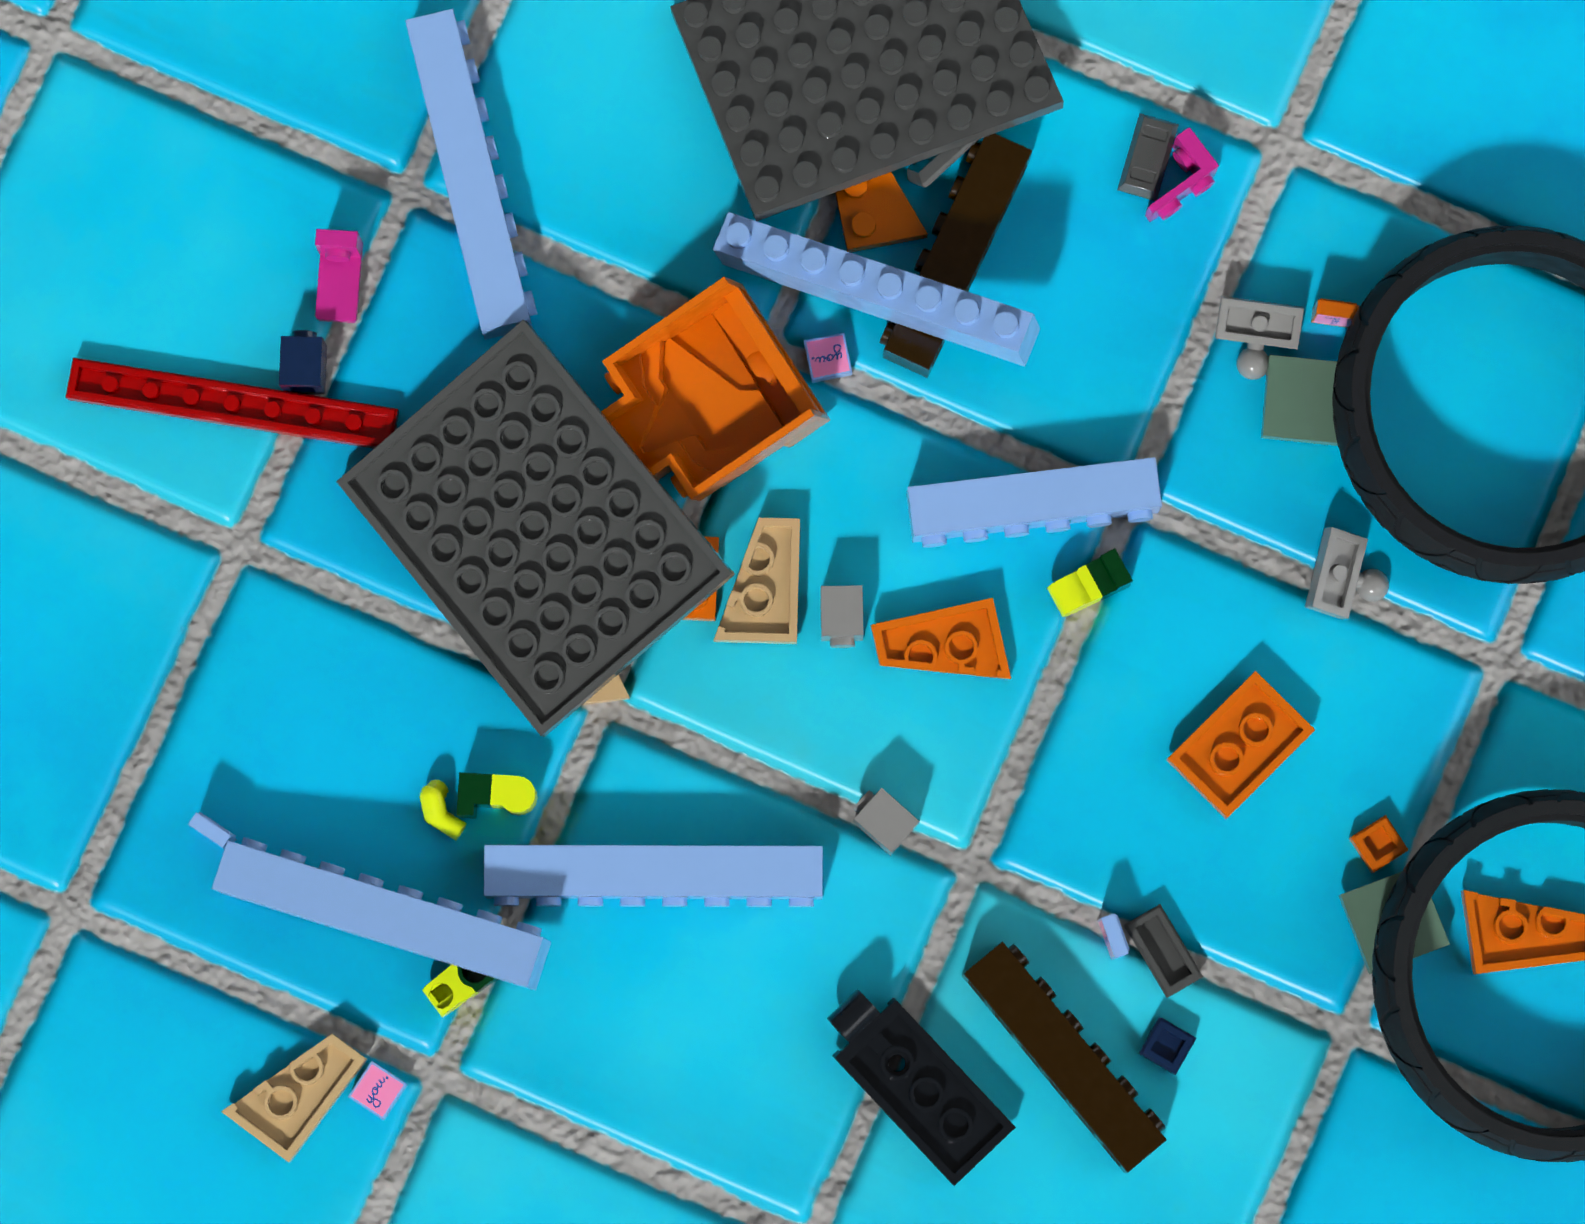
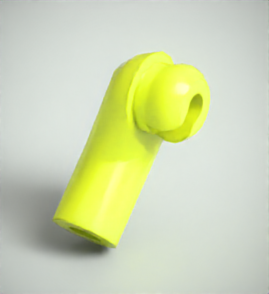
M431 780L421 789L419 796L424 820L456 841L464 831L467 823L447 811L445 802L449 792L447 785L441 780Z

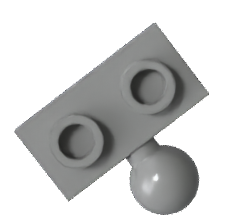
M1221 296L1215 338L1248 343L1247 348L1237 358V369L1247 379H1259L1266 374L1268 355L1264 351V345L1298 350L1304 308Z
M1334 527L1324 528L1305 608L1338 619H1349L1355 590H1357L1362 599L1369 602L1379 601L1385 597L1389 589L1387 576L1378 569H1367L1362 573L1360 572L1368 542L1367 538Z

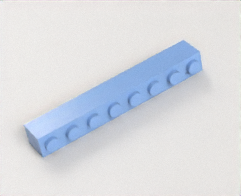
M453 9L407 19L405 22L484 339L487 340L506 335L522 320L527 321L532 327L530 316L537 315L532 290L523 291L520 277L527 276L528 274L522 251L514 253L510 239L518 237L513 214H504L501 199L509 197L503 174H494L491 161L499 159L493 135L485 137L482 122L489 121L484 97H475L472 84L478 83L480 80L474 58L466 60L463 45L470 44L465 20L456 21Z
M728 212L713 247L714 252L725 266L1024 367L1040 331L1033 313Z
M243 837L241 844L227 841L211 888L217 892L536 991L551 945V941L540 937L541 928L522 922L517 923L516 929L501 925V916L478 909L476 917L462 913V904L441 897L438 898L437 904L421 900L423 892L399 885L397 892L382 888L384 880L360 873L358 880L343 876L345 868L321 861L319 868L304 864L306 856L282 849L280 856L265 852L266 844Z
M484 845V896L487 899H494V906H519V899H536V906L554 907L561 906V899H578V906L599 907L603 906V899H620V906L643 907L645 906V899H662V906L686 907L687 899H704L705 907H729L730 899H746L747 907H772V899H789V907H814V900H822L823 846Z

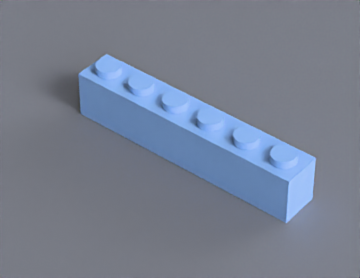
M1155 457L907 487L906 493L912 543L922 542V547L925 548L946 545L948 538L963 537L966 543L984 541L988 539L989 533L1004 532L1007 538L1021 537L1030 534V528L1045 527L1048 533L1070 530V524L1087 522V527L1089 528L1111 525V519L1128 517V522L1130 523L1152 520L1153 514L1158 513L1162 507Z

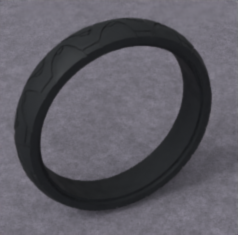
M1521 225L1473 229L1445 237L1405 258L1377 283L1359 306L1345 334L1334 374L1332 405L1337 445L1346 472L1366 508L1398 542L1419 557L1450 572L1481 581L1527 584L1558 580L1585 571V535L1556 545L1515 548L1478 541L1460 534L1436 520L1408 495L1389 468L1374 430L1370 387L1377 349L1394 314L1405 300L1422 287L1438 278L1466 268L1510 264L1550 272L1571 281L1585 290V241L1565 233Z
M1558 789L1523 791L1482 803L1464 812L1463 815L1454 818L1425 842L1404 867L1384 905L1375 935L1372 955L1374 1005L1386 1045L1401 1074L1423 1102L1452 1128L1494 1151L1517 1156L1522 1159L1540 1162L1585 1161V1124L1563 1128L1532 1127L1492 1111L1463 1090L1448 1074L1433 1052L1420 1023L1414 999L1412 970L1416 936L1431 897L1450 870L1464 856L1483 842L1519 826L1534 823H1558L1585 828V792Z

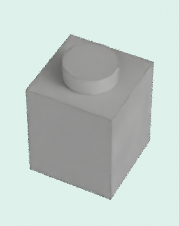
M862 585L821 586V641H830L831 648L855 647V641H863L864 635Z
M883 788L876 795L869 790L853 808L858 813L853 823L890 856L920 822Z

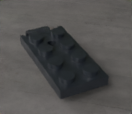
M857 989L827 1018L834 1028L849 1042L841 1051L837 1050L832 1057L945 1178L955 1186L1016 1127L895 998H892L887 1003L888 1006L880 1013ZM894 1055H900L905 1060V1067L899 1072H895L889 1067V1059Z

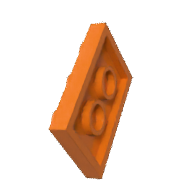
M1255 671L1166 761L1227 819L1315 729Z

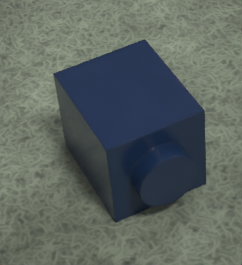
M296 330L292 332V336H281L279 386L281 389L301 394H325L327 344L323 337H317L316 332L308 330Z

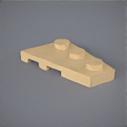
M758 518L736 582L726 604L722 620L715 634L714 642L797 644L799 518Z
M331 1034L221 1112L287 1162H291L362 1068L367 1058L335 1034Z

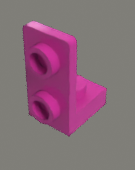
M1190 127L1176 136L1172 148L1175 150L1173 157L1179 167L1186 173L1191 171L1193 175L1148 207L1145 217L1149 222L1158 216L1162 220L1169 218L1182 207L1180 201L1190 193L1197 197L1215 183L1213 177L1219 165Z
M316 229L315 246L320 254L315 317L318 321L355 323L358 315L363 242L358 231Z

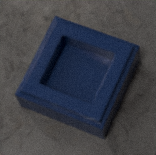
M1158 1017L1138 1054L1176 1075L1196 1037Z

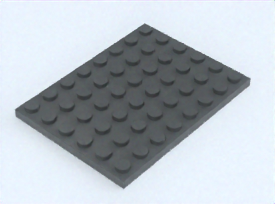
M686 0L670 6L672 16L755 221L768 218L1063 108L1064 101L1019 0Z
M525 320L516 325L336 481L531 725L543 737L548 735L735 575Z

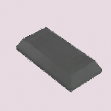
M1139 114L1118 185V191L1157 201L1179 124Z
M978 140L911 164L907 168V180L927 188Z
M1161 904L1124 925L1166 998L1203 977Z

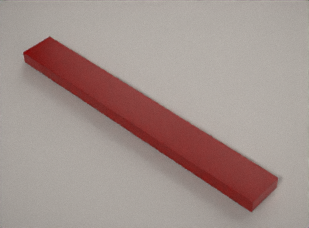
M73 358L66 392V399L70 401L372 449L376 448L396 430L399 410L395 408L80 358Z

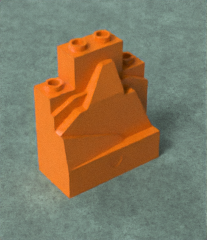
M722 277L602 361L608 370L604 374L606 381L616 394L623 393L624 396L601 412L657 480L673 471L675 475L671 477V481L683 498L689 496L691 500H703L781 447L791 448L830 421L827 413L743 284L727 277Z

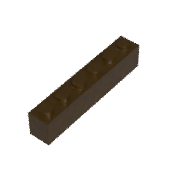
M997 134L984 137L982 142L978 140L971 146L965 161L971 164L965 178L960 175L957 176L948 198L954 200L948 214L940 212L931 234L937 236L932 249L923 248L914 270L920 273L919 276L967 292L969 291L1030 162L1032 150ZM889 321L879 343L885 345L884 359L928 378L945 340Z
M1002 941L967 970L962 977L1124 1173H1128L1167 1140L1161 1133L1166 1128L1165 1125L1150 1108L1143 1112L1133 1100L1138 1096L1137 1091L1123 1075L1116 1079L1106 1066L1111 1060L1100 1046L1095 1042L1089 1046L1079 1033L1084 1028L1077 1018L1068 1009L1061 1013L1052 1000L1057 995L1041 976L1034 980L1027 972L1025 967L1029 964V961L1017 946L1012 944L1008 948Z

